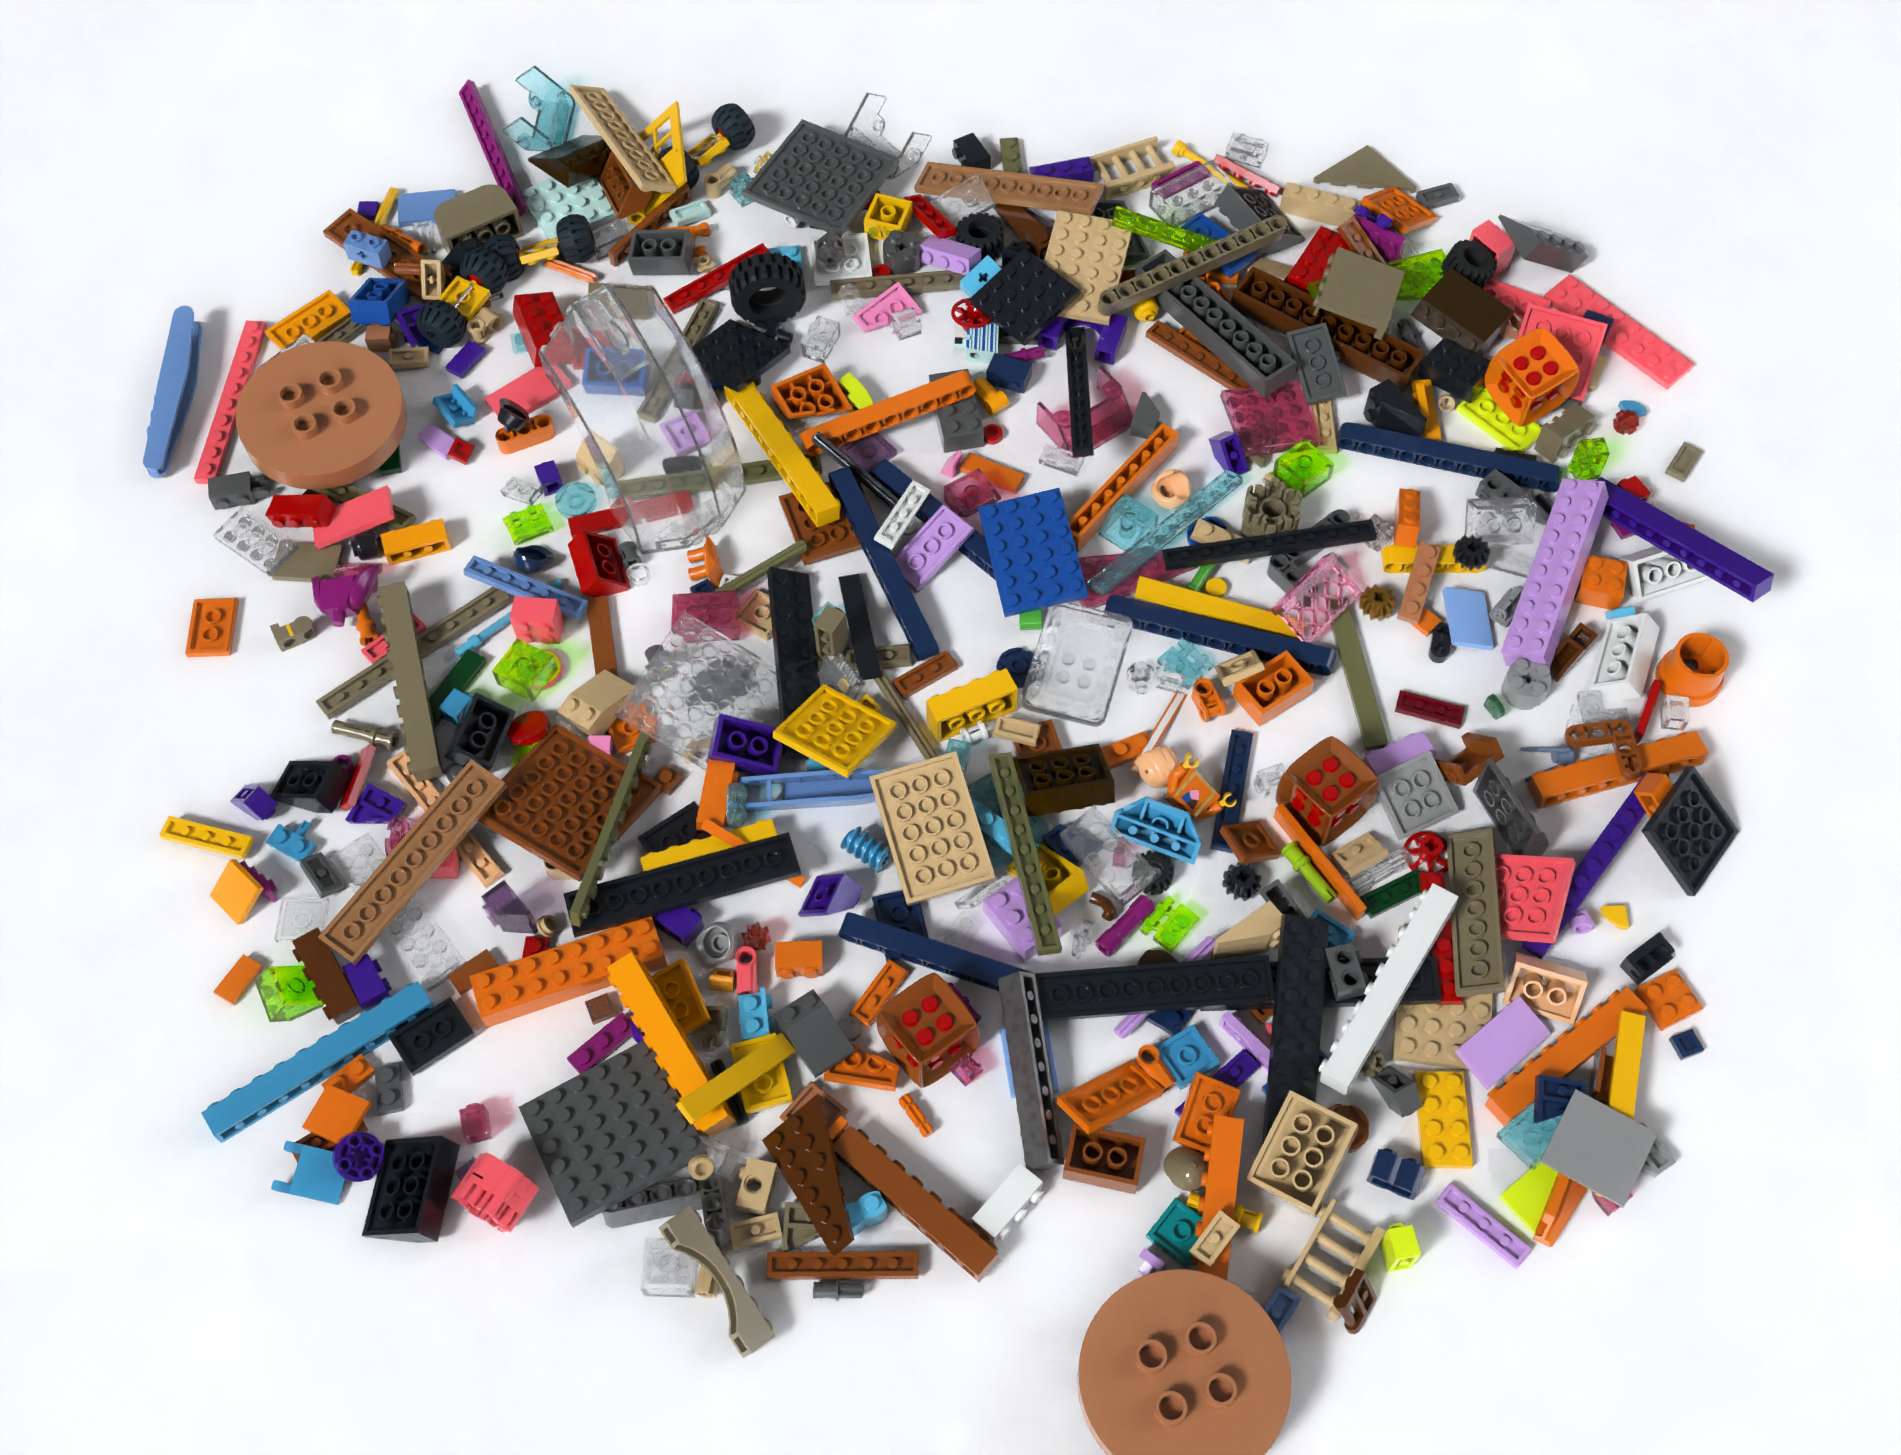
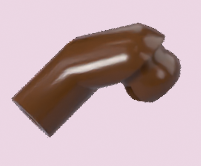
M1092 892L1089 902L1104 910L1102 913L1103 919L1112 921L1114 915L1117 914V909L1112 900Z

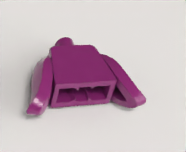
M369 565L363 568L357 575L323 580L318 575L311 578L314 602L322 613L332 618L331 624L333 626L343 627L345 617L356 616L359 613L360 608L365 605L372 594L379 567Z

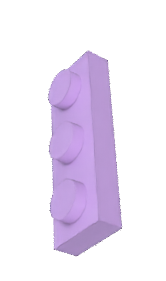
M1227 1011L1222 1015L1219 1026L1268 1072L1270 1048H1267L1261 1042V1038L1254 1031L1250 1032L1244 1026V1022L1239 1016Z

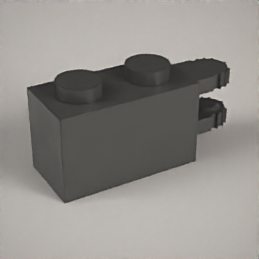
M250 471L208 478L209 500L215 510L257 503V499L270 496V489L266 487L270 482L264 476L253 478Z

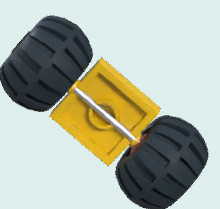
M728 103L720 106L714 112L711 119L715 134L711 133L688 152L684 150L687 182L685 183L689 185L690 190L699 180L700 174L697 165L706 166L712 161L711 159L714 156L725 152L726 147L734 151L741 150L749 146L753 141L755 127L748 114L739 105ZM673 146L663 149L659 154L658 161L673 149Z
M578 214L567 215L557 223V237L525 245L522 247V250H520L516 239L508 234H496L484 243V248L495 252L507 265V282L518 279L523 274L524 264L533 265L544 258L546 260L554 259L559 255L560 249L566 260L573 263H583L591 259L596 253V244L591 226L585 216Z
M478 247L467 252L460 263L461 277L456 276L437 300L429 301L420 308L416 320L417 328L421 335L433 345L440 348H449L459 343L465 334V321L471 320L491 295L504 288L508 280L507 265L500 256L490 249Z

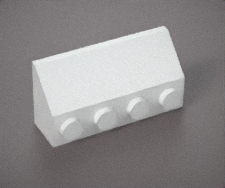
M1656 546L1619 558V561L1628 562L1626 585L1637 602L1711 579Z
M1647 612L1608 619L1589 687L1591 691L1619 700L1642 697L1660 629Z

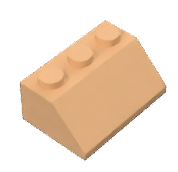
M1516 952L1508 974L1506 992L1504 993L1502 1003L1508 1005L1516 997L1520 996L1535 1014L1573 1025L1588 984L1587 974L1584 971Z

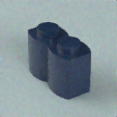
M1378 1149L1366 1181L1382 1189L1390 1190L1401 1197L1414 1200L1418 1194L1426 1168L1416 1159H1402L1391 1149Z

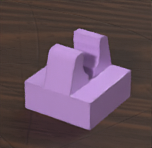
M1144 1248L1139 1257L1145 1262L1138 1272L1142 1275L1151 1274L1154 1269L1163 1271L1168 1263L1148 1248Z

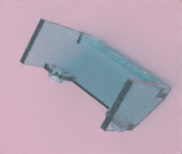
M534 65L517 77L515 81L529 91V104L538 111L535 126L521 116L502 129V132L527 151L543 152L567 142L576 103L569 92Z

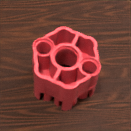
M480 1153L452 1193L451 1198L457 1199L456 1202L464 1206L473 1216H479L480 1220L486 1221L492 1227L497 1226V1230L503 1233L505 1231L511 1233L539 1191V1188L514 1167L489 1153Z

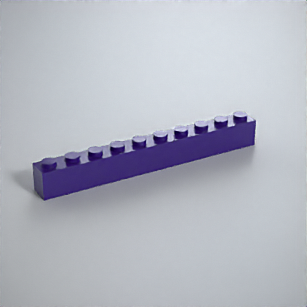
M1603 477L1596 480L1605 481L1609 496L1602 516L1751 602L1756 601L1771 591L1774 577L1772 572Z
M1647 773L1642 776L1573 872L1558 936L1645 816L1646 812L1633 791ZM1524 941L1521 947L1542 959L1553 943Z

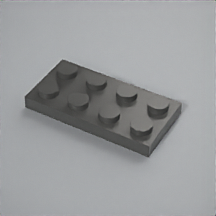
M1326 322L1286 332L1292 357L1297 362L1296 371L1306 405L1310 406L1347 396Z

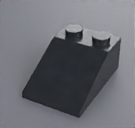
M1390 379L1370 388L1363 412L1368 422H1371L1375 428L1418 437L1423 436L1427 418Z
M289 761L270 796L275 801L311 812L332 814L353 776L336 761Z

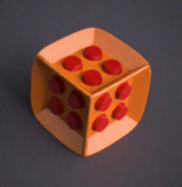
M1541 327L1530 331L1501 349L1488 365L1484 384L1492 399L1514 424L1523 427L1560 406L1572 394L1579 379L1580 371L1572 356L1556 337L1547 329Z

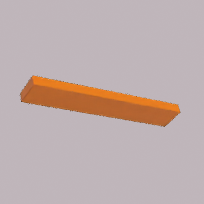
M1283 803L1277 806L1273 818L1289 838L1298 843V847L1304 855L1310 857L1311 865L1334 892L1338 894V899L1354 919L1358 921L1363 918L1367 906Z

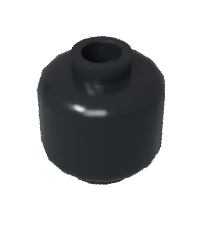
M373 531L356 534L354 540H351L354 557H358L361 561L378 558L380 550L383 549L381 537H377Z

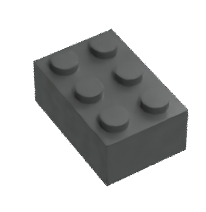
M690 229L633 230L627 259L632 274L689 275L695 245Z

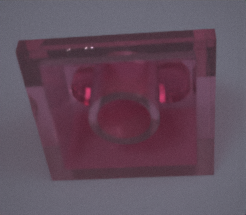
M979 468L944 486V502L954 513L965 518L978 512V507L1001 500L1000 494Z

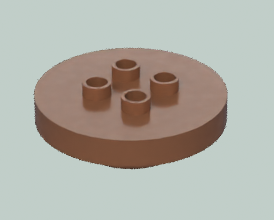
M323 341L304 344L271 358L249 378L239 396L236 407L237 432L251 461L269 478L281 484L300 489L335 488L367 476L379 468L394 453L401 442L407 425L406 400L392 368L372 351L345 342Z
M1172 1269L1147 1274L1129 1282L1111 1295L1092 1319L1082 1343L1078 1361L1077 1390L1083 1417L1089 1431L1106 1455H1266L1278 1437L1288 1413L1291 1397V1371L1288 1355L1276 1326L1264 1309L1249 1294L1227 1280L1212 1274L1194 1270Z

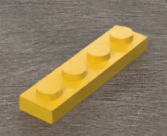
M168 816L159 834L163 840L243 860L246 859L254 843L252 836Z

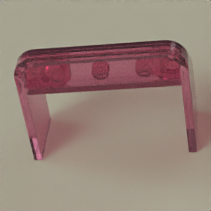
M1102 365L1098 367L1096 388L1106 399L1091 408L1094 450L1131 428L1133 414L1122 386ZM1038 402L1036 424L1070 459L1082 458H1073L1070 411L1060 410L1052 414L1041 402Z

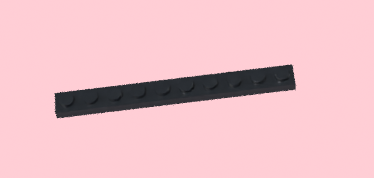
M1083 326L1065 329L1073 458L1094 455L1085 327Z
M1372 519L1163 549L1162 556L1165 570L1170 571L1376 541L1377 534Z

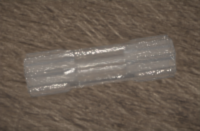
M1400 847L1388 854L1386 858L1355 876L1346 878V882L1359 896L1394 873H1399L1411 866L1413 858L1406 848Z

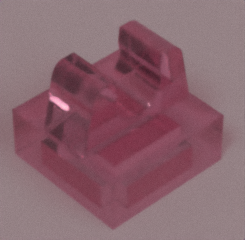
M965 1053L949 1068L965 1087L983 1071L981 1064L972 1058L973 1055L971 1053Z

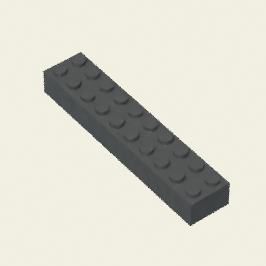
M1165 249L1135 267V277L1176 258ZM1195 277L1154 296L1160 307L1262 397H1267L1295 379L1297 362L1199 277Z

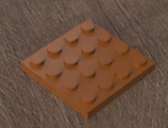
M855 478V480H856V482H857V484H858V486H859V488H860V490H861V492H862V494H863V496H864V498H865V500H866V502H867V504H868V506H869V508H870V510H871V512H872V514H873V511H872V509H871V507H870V504H869L868 499H867V497H866V494H865V492H864V490H863V487H862V485H861V482L858 481V480ZM830 481L824 483L825 485L827 484L830 487L831 493L834 496V498H837L830 484ZM792 492L778 496L795 543L803 540L807 545L808 550L800 554L804 566L862 549L842 507L839 520L817 528Z

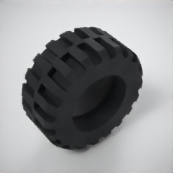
M764 252V254L760 255L756 253L750 258H744L742 263L739 262L734 267L735 269L731 271L729 289L732 307L736 314L745 321L749 320L752 324L755 321L768 324L769 321L773 320L783 323L788 318L792 319L796 312L799 313L805 304L806 290L802 269L796 261L791 260L786 255L782 256L776 252L774 254ZM770 287L775 288V289H772V290L760 291V289H763V288H770Z

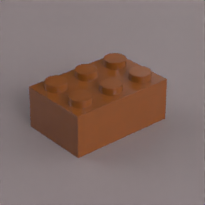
M1073 1123L1062 1179L1136 1194L1146 1138L1105 1129H1098L1087 1134L1077 1123Z

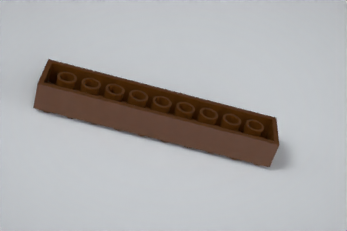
M1255 267L1249 270L1233 290L1231 306L1285 335L1286 332L1326 322L1334 351L1340 353L1341 363L1380 383L1390 379L1402 393H1404L1420 371L1421 361L1426 355L1425 351L1386 332L1381 340L1373 337L1375 328L1319 308L1315 316L1313 314L1316 307L1312 306L1315 300L1314 296Z

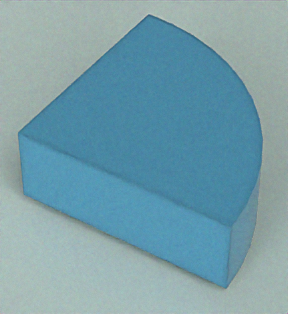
M1623 400L1618 404L1627 421L1645 416L1647 410L1642 405L1634 401Z

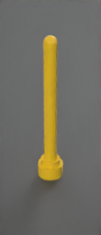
M1178 140L1173 146L1172 154L1175 156H1185L1193 162L1198 160L1206 170L1231 185L1250 188L1245 183L1188 150L1184 142Z

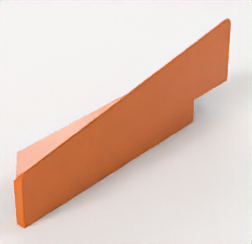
M1558 1172L1533 1239L1548 1247H1553L1588 1188Z

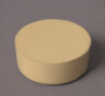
M700 1154L689 1161L688 1170L694 1179L705 1180L712 1175L714 1163L708 1155Z

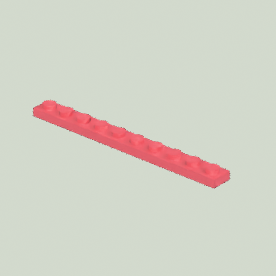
M248 320L245 322L194 476L197 484H208V478L220 475L236 426L237 402L245 384L252 376L265 336L264 331L267 330L266 322Z

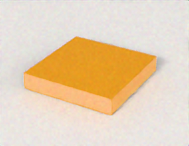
M236 859L229 860L210 897L238 925L244 924L264 888Z

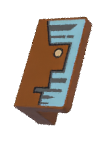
M1601 1046L1594 1055L1588 1096L1608 1105L1614 1057L1606 1055L1607 1048Z

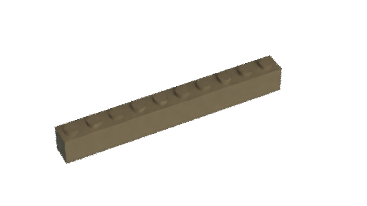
M405 581L380 586V595L377 596L379 608H383V613L380 614L382 625L386 626L387 631L383 632L386 644L390 646V649L386 651L389 662L393 663L390 673L392 680H396L397 685L393 687L394 695L400 701V705H396L399 718H403L400 729L402 736H406L407 742L403 743L406 756L410 757V762H407L408 772L410 775H414L417 782L441 777L444 775L410 594Z

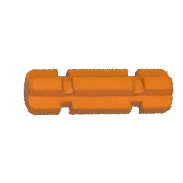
M907 1093L901 1096L899 1104L903 1109H906V1114L916 1128L919 1127L921 1135L925 1138L934 1132V1127L929 1121L927 1122V1117L919 1106L914 1103L911 1095Z

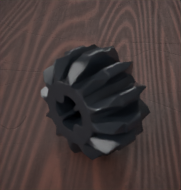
M1473 534L1469 538L1464 535L1461 540L1455 543L1452 553L1453 557H1455V563H1461V569L1466 566L1470 571L1473 568L1479 570L1482 565L1488 562L1490 549L1487 548L1488 542H1482V537L1477 539Z
M1238 862L1236 866L1231 864L1228 867V871L1224 872L1222 886L1227 888V895L1234 894V900L1241 896L1242 900L1245 901L1248 896L1254 898L1256 892L1260 891L1262 877L1257 875V868L1250 869V863L1243 866Z

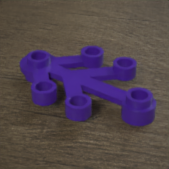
M1356 205L1353 209L1358 216H1363L1382 230L1388 229L1394 232L1389 229L1393 221L1385 214L1380 213L1379 216H1376L1362 205Z

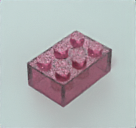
M736 590L673 594L671 632L676 644L740 640V601Z

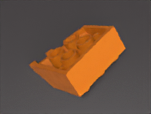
M825 363L771 385L772 401L779 413L789 419L853 411L852 406Z

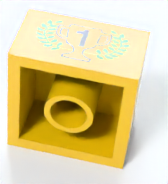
M876 193L864 218V233H867V237L884 241L891 231L907 232L913 218L912 201Z

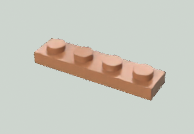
M1420 541L1396 617L1397 619L1418 624L1441 550L1440 547Z

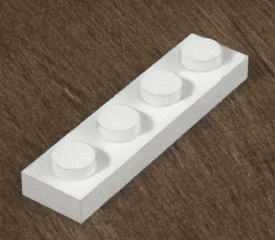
M912 480L876 533L874 540L892 550L931 490Z

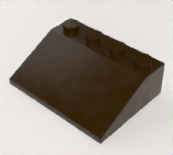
M581 135L528 158V161L569 188L601 174L611 149L602 136Z
M1450 268L1420 300L1410 316L1440 337L1483 356L1515 311Z
M1099 744L1012 757L1028 817L1115 803L1114 779Z

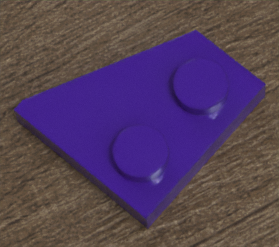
M426 303L397 311L394 315L412 348L416 347L424 338L417 328L416 320L420 308Z
M368 783L345 820L350 824H396L408 804Z

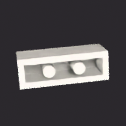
M1019 1163L972 1217V1224L990 1237V1241L993 1244L999 1239L1003 1241L1010 1233L1011 1229L1009 1227L1015 1220L1019 1222L1027 1213L1025 1208L1031 1202L1033 1204L1036 1203L1042 1196L1043 1181Z

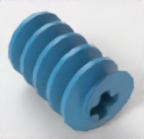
M858 826L855 830L847 833L840 847L842 849L846 848L849 854L854 853L856 859L861 858L862 863H868L870 868L876 867L875 870L879 873L885 868L890 859V846L883 850V841L875 844L876 836L868 840L869 832L865 831L861 835L862 827Z

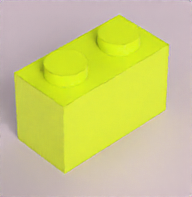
M1397 1223L1389 1226V1229L1379 1243L1387 1273L1412 1268L1421 1256L1413 1225L1404 1226V1223Z

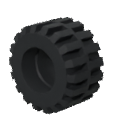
M977 212V214L971 213L968 217L965 216L962 218V221L958 222L956 242L980 248L982 260L988 255L995 261V258L1000 257L1004 247V227L1001 221L996 219L994 215L989 216V213L981 214V212Z
M1460 240L1454 244L1443 260L1441 270H1443L1442 274L1444 276L1452 268L1483 289L1495 273L1497 262L1494 259L1493 253H1490V250L1485 248L1483 244H1478L1473 240Z

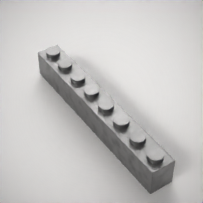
M1018 971L998 979L999 994L1006 1030L1024 1161L1028 1170L1044 1171L1064 1165V1157L1035 973Z

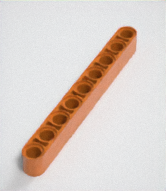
M962 370L809 428L801 433L800 439L807 455L816 456L824 453L823 450L811 441L813 435L817 432H820L833 444L840 447L968 398L975 393L976 387L968 371Z

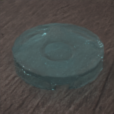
M571 482L562 486L555 496L556 508L565 518L589 514L595 509L597 504L593 488L582 482Z

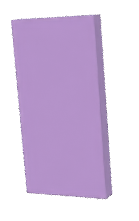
M943 504L894 557L906 582L919 592L975 531L974 528Z
M1518 996L1454 1052L1487 1090L1547 1038L1551 1032L1524 1000Z

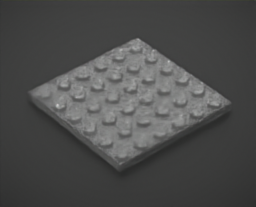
M683 611L617 710L615 716L706 770L713 726L720 713L764 725L769 723L779 707L776 669L774 665Z

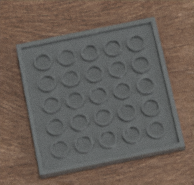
M802 119L742 193L746 199L823 231H831L837 236L842 237L899 164V158Z
M644 1040L519 1106L568 1221L573 1228L682 1169L695 1156L708 1154L694 1125L688 1122L676 1106L680 1097L676 1089L674 1090L667 1080L669 1075L666 1070L661 1069L656 1062L655 1056H657V1053L652 1048L650 1049Z

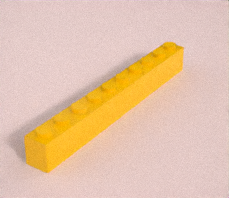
M752 382L739 393L724 386L725 398L817 528L839 520L840 501L838 498H834L830 487L824 484L820 473L812 467L810 459L803 455L800 445H796L791 433L785 430L781 419H777L773 408L767 405L763 394H759L755 383Z

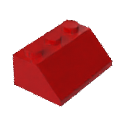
M581 530L568 543L583 595L591 597L610 596L628 591L631 588L615 538Z

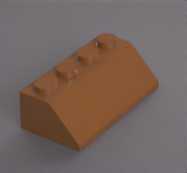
M611 150L598 182L602 186L603 192L617 218L623 219L645 209L648 202L652 200L653 191L644 192L640 190Z

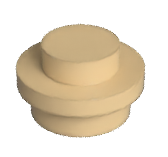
M541 916L537 920V929L543 936L551 938L557 934L559 922L554 916Z

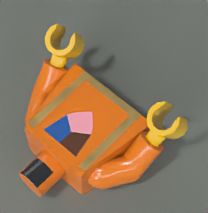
M1191 752L1185 754V762H1181L1168 776L1165 799L1172 806L1189 812L1192 819L1200 820L1211 817L1223 810L1224 806L1233 807L1237 802V799L1232 802L1226 801V798L1231 796L1232 792H1226L1223 795V799L1219 800L1221 796L1194 769L1199 764L1198 757L1193 762L1188 761L1192 757Z

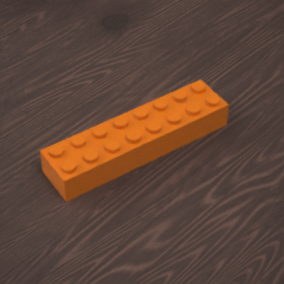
M652 917L626 923L469 976L479 1014L485 1027L489 1028L612 986L607 978L610 973L606 967L630 952L643 961L649 973L667 967L668 965Z

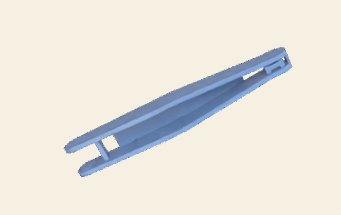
M180 306L173 313L156 394L154 396L153 410L150 414V426L147 427L148 437L143 464L149 475L153 478H161L169 471L170 463L197 387L202 327L198 322L194 321V311L190 306Z
M856 769L848 778L833 770L738 778V784L742 786L767 784V802L742 803L739 805V810L754 812L876 803L869 777L890 770ZM784 783V800L773 801L772 784Z

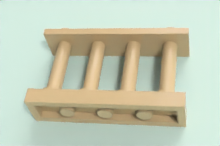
M1157 136L1089 157L1094 171L1098 170L1105 182L1103 191L1105 200H1112L1150 188L1153 182L1175 172L1176 166L1173 161L1163 164L1156 153ZM1149 154L1155 167L1146 169L1139 157ZM1132 160L1139 172L1129 174L1123 162ZM1115 165L1122 176L1114 180L1111 179L1105 169Z
M1332 1198L1329 1205L1323 1203L1317 1214V1217L1320 1218L1319 1223L1294 1267L1288 1266L1281 1280L1285 1282L1282 1287L1286 1290L1290 1283L1325 1303L1326 1308L1330 1309L1326 1317L1336 1322L1341 1314L1333 1304L1336 1295L1332 1294L1331 1296L1297 1275L1296 1273L1302 1262H1305L1339 1283L1337 1286L1342 1288L1338 1294L1340 1295L1345 1289L1347 1278L1352 1276L1355 1268L1362 1271L1365 1270L1386 1230L1377 1225L1373 1232L1369 1230L1366 1232L1333 1212L1332 1209L1336 1200ZM1326 1219L1362 1240L1361 1243L1365 1245L1362 1253L1358 1251L1355 1253L1321 1233L1320 1230ZM1317 1241L1350 1261V1265L1353 1266L1351 1273L1347 1274L1345 1272L1342 1274L1308 1253L1313 1242Z

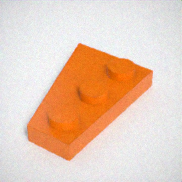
M852 1044L855 1053L824 1072V1081L895 1092L899 1066L875 1054L870 1055L860 1050V1047Z

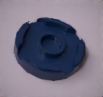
M1017 647L1008 649L1000 655L996 670L1001 671L1007 668L1017 688H1023L1035 682L1039 675L1040 665L1038 658L1033 652Z

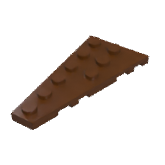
M816 1094L762 1141L828 1250L836 1256L855 1239L849 1212L846 1210L844 1203V1190L839 1181L838 1175H840L833 1141L828 1132V1119L823 1110V1097L820 1094Z

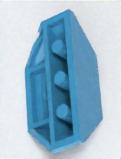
M1147 796L1115 811L1108 831L1110 834L1192 865L1195 864L1202 844L1189 812Z

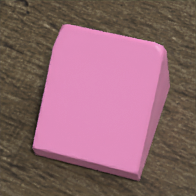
M958 450L947 459L940 471L941 474L951 478L955 477L962 465V451Z
M590 735L588 737L590 744L613 756L614 745L610 735Z

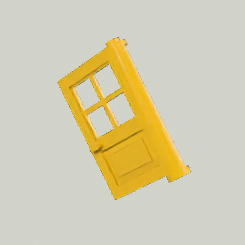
M675 101L641 133H637L643 141L653 134L654 146L650 151L652 153L655 151L657 160L659 157V147L672 136L673 149L663 156L659 163L677 185V190L687 182L680 108L679 102ZM670 119L671 131L658 142L657 130ZM653 191L652 200L648 202L646 208L627 216L628 222L632 225H637L673 193L667 192L664 194Z

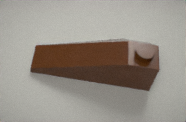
M999 203L994 205L993 209L1020 241L1027 242L1033 254L1041 260L1045 259L1054 224L1026 207Z

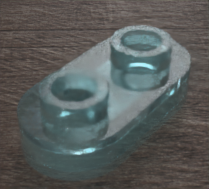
M741 782L730 783L727 787L726 818L731 828L742 827L747 821L746 799L748 791Z

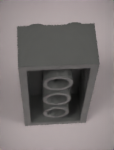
M962 370L930 374L929 383ZM975 394L934 410L944 453L984 447V430Z

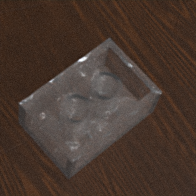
M1530 496L1467 499L1464 535L1468 538L1472 534L1477 539L1482 537V542H1488V546L1534 544L1537 503Z

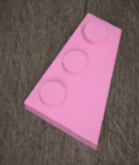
M897 282L855 313L852 318L866 333L921 315L923 311L901 284Z

